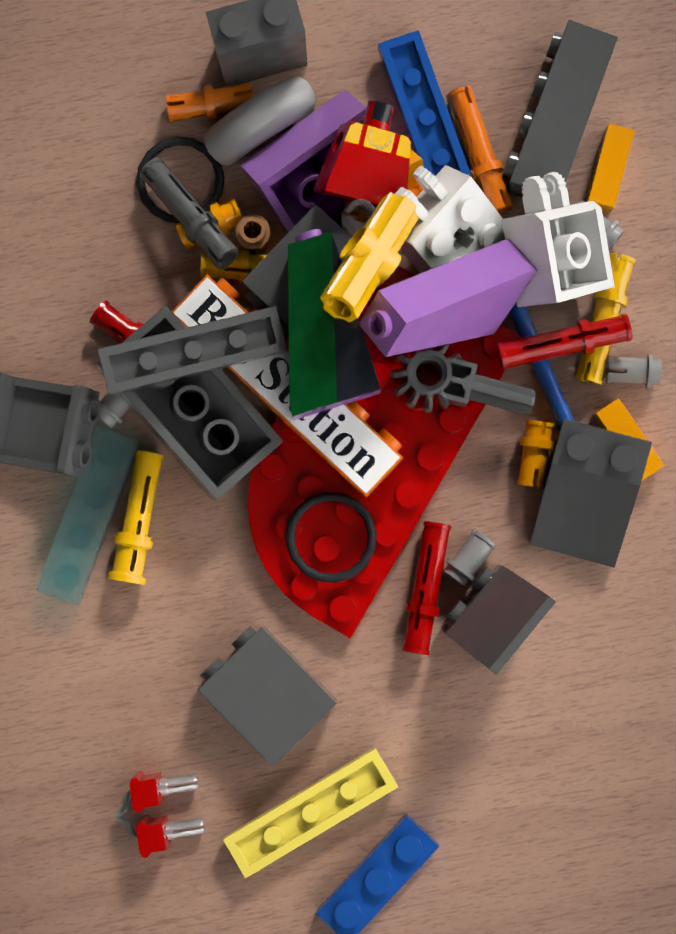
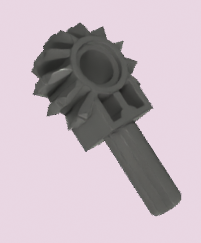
M449 344L439 346L437 351L432 350L433 347L423 349V351L408 352L411 358L404 354H398L394 357V361L397 364L406 368L395 369L390 372L391 379L405 381V383L395 388L394 394L401 396L409 390L412 395L408 399L406 406L410 409L416 405L419 398H423V411L430 413L433 408L434 397L442 409L447 408L449 404L463 408L467 405L468 400L528 415L534 406V390L477 375L475 373L478 364L461 360L460 353L453 354L447 359L444 353L449 348ZM422 364L433 365L439 372L438 383L433 386L421 384L416 377L417 367Z

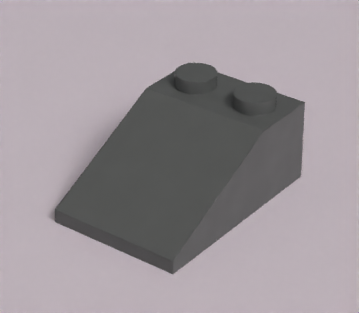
M564 419L530 545L615 568L639 492L652 442Z
M497 565L494 570L487 566L472 583L471 587L476 592L469 601L464 604L459 600L443 619L448 624L443 632L496 675L556 603L549 595L503 565Z

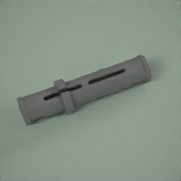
M154 158L148 161L142 167L144 171H140V177L151 187L172 215L182 224L188 240L193 244L197 243L217 269L226 268L236 259L235 256L239 254V250L218 227L216 217L211 212L206 213L201 208L195 198L174 176L161 158Z

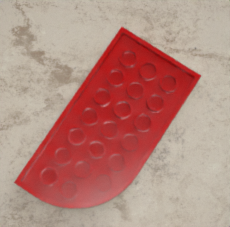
M398 265L390 277L379 287H376L359 315V320L361 321L379 290L416 275ZM500 325L493 335L450 343L444 356L448 359L453 354L460 353L461 360L478 364L475 374L500 381L506 370L501 369L496 344L498 342L503 343L521 339V335ZM364 330L363 333L381 392L378 395L355 402L370 415L365 422L373 430L379 433L384 428L402 445L397 451L403 457L402 461L365 498L281 418L277 417L272 429L283 442L252 469L248 491V518L252 539L259 558L273 582L286 597L303 611L348 638H351L486 405L468 400L467 405L463 408L449 404L447 408L442 409L434 397L433 408L430 413L423 411V398H419L412 409L408 408L406 403L412 393L408 390L401 396L394 394L395 388L405 383V381L390 378L392 370L406 368L394 361L395 355L385 357ZM439 346L433 347L432 350L437 351ZM407 352V353H403L404 355H406V356H408L409 358H411V356H410V354H409L408 352ZM422 364L416 369V377L421 384L433 386L439 381V372L433 365ZM324 492L345 493L361 502L371 514L377 532L375 552L367 567L353 578L337 583L316 581L303 574L290 559L285 542L287 523L296 507L309 497ZM325 501L313 505L303 513L296 526L295 544L299 556L309 567L321 573L336 574L349 570L360 561L366 549L368 533L364 520L354 508L342 502Z

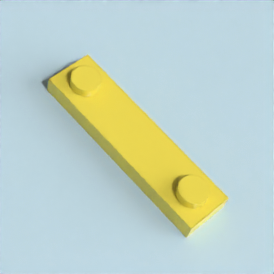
M374 747L224 836L223 841L243 876L247 878L398 788V785L378 750Z

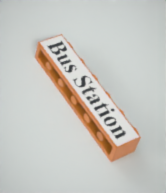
M208 274L172 311L185 328L248 312L237 302L241 295L223 278L216 283ZM253 308L250 312L257 311V309ZM285 338L288 349L285 353L226 367L365 498L402 461L403 457L397 452L402 445L384 428L379 433L373 430L365 422L370 415L357 402L348 403L297 420L293 419L290 410L288 338Z

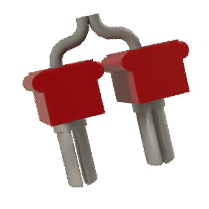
M139 771L130 780V790L123 797V806L120 810L115 811L117 823L125 824L128 833L138 840L139 854L143 858L149 857L152 852L167 850L173 839L204 834L205 826L202 825L205 823L202 818L168 822L167 816L151 818L150 815H144L137 824L135 831L131 821L122 816L129 809L130 798L133 810L136 813H141L146 807L159 806L165 799V796L169 794L197 790L199 783L195 782L198 781L195 774L162 778L161 772L145 775L144 772Z

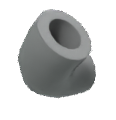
M292 76L246 100L205 132L204 142L209 154L220 164L233 165L275 134L306 118L314 111L316 104L312 87L301 77Z

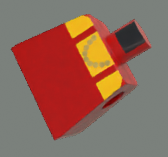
M368 101L363 124L347 122L339 126L313 192L376 208L381 199L390 192L395 194L400 187L408 190L411 141L407 136L389 132L394 106L378 101Z

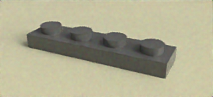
M274 306L97 350L110 396L285 353L288 349L278 310Z

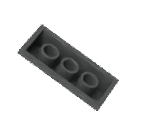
M164 306L122 343L185 327L171 310ZM100 361L96 365V368L104 376ZM221 368L119 393L213 500H218L283 442Z

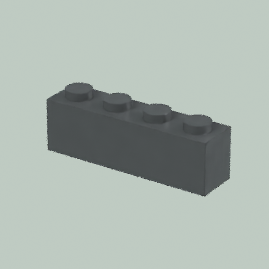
M568 20L563 34L555 31L546 57L553 59L549 73L540 71L531 95L539 99L534 114L528 111L525 112L517 136L524 138L520 153L511 151L502 175L510 178L507 186L508 193L523 197L521 187L525 179L531 176L544 178V175L551 172H558L559 175L562 174V178H565L564 182L566 183L617 42V36L572 20Z

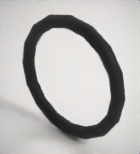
M176 136L162 140L146 152L138 166L136 186L140 200L151 214L165 222L180 223L172 214L163 211L154 204L148 196L145 181L140 177V171H144L142 167L164 149L177 145L193 147L204 153L212 163L216 176L215 189L208 203L202 209L206 212L209 211L210 205L218 202L223 194L225 176L222 165L209 154L205 144L194 138Z
M324 492L309 497L296 507L287 523L285 542L290 559L303 574L316 581L337 583L353 578L367 567L375 552L377 532L371 514L361 502L345 493ZM325 501L342 502L354 508L364 520L368 533L366 549L360 561L349 570L336 574L321 573L309 567L299 556L295 544L296 526L303 513L313 505Z

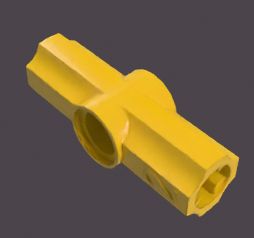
M390 192L383 197L366 225L359 229L342 249L339 258L343 261L320 296L324 304L323 309L335 319L340 318L349 323L357 319L376 287L383 284L399 265L402 256L398 254V251L419 219L416 214L417 206L406 196H397Z

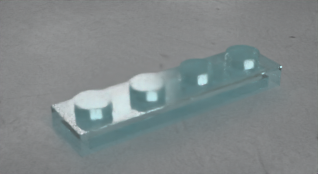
M100 426L96 427L90 443L92 447L91 461L84 470L83 478H77L36 591L75 605H80L133 463L135 453L140 444V441Z

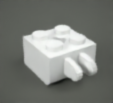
M447 165L436 176L423 166H419L415 170L413 176L424 189L417 197L404 187H400L394 194L406 196L417 206L416 214L419 219L400 250L420 273L505 240L502 225L503 218L471 176Z
M558 172L547 173L544 175V178L531 176L525 179L521 187L525 214L502 219L505 240L510 239L537 269V272L516 301L517 307L559 303L615 287L602 209L594 201L570 205L568 191L565 188V178H562V174L559 175Z

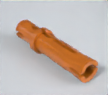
M464 86L454 89L446 95V99L453 113L459 135L469 159L472 179L477 183L499 214L508 212L514 206L501 173L504 171L501 160H497L493 152L481 113L476 104L472 86H466L465 89Z

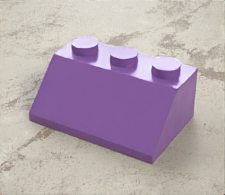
M346 90L340 92L240 164L255 191L286 234L291 231L315 204L334 221L341 218L339 212L350 209L343 199L313 192L339 126L347 122H357L360 124L364 122L367 107Z

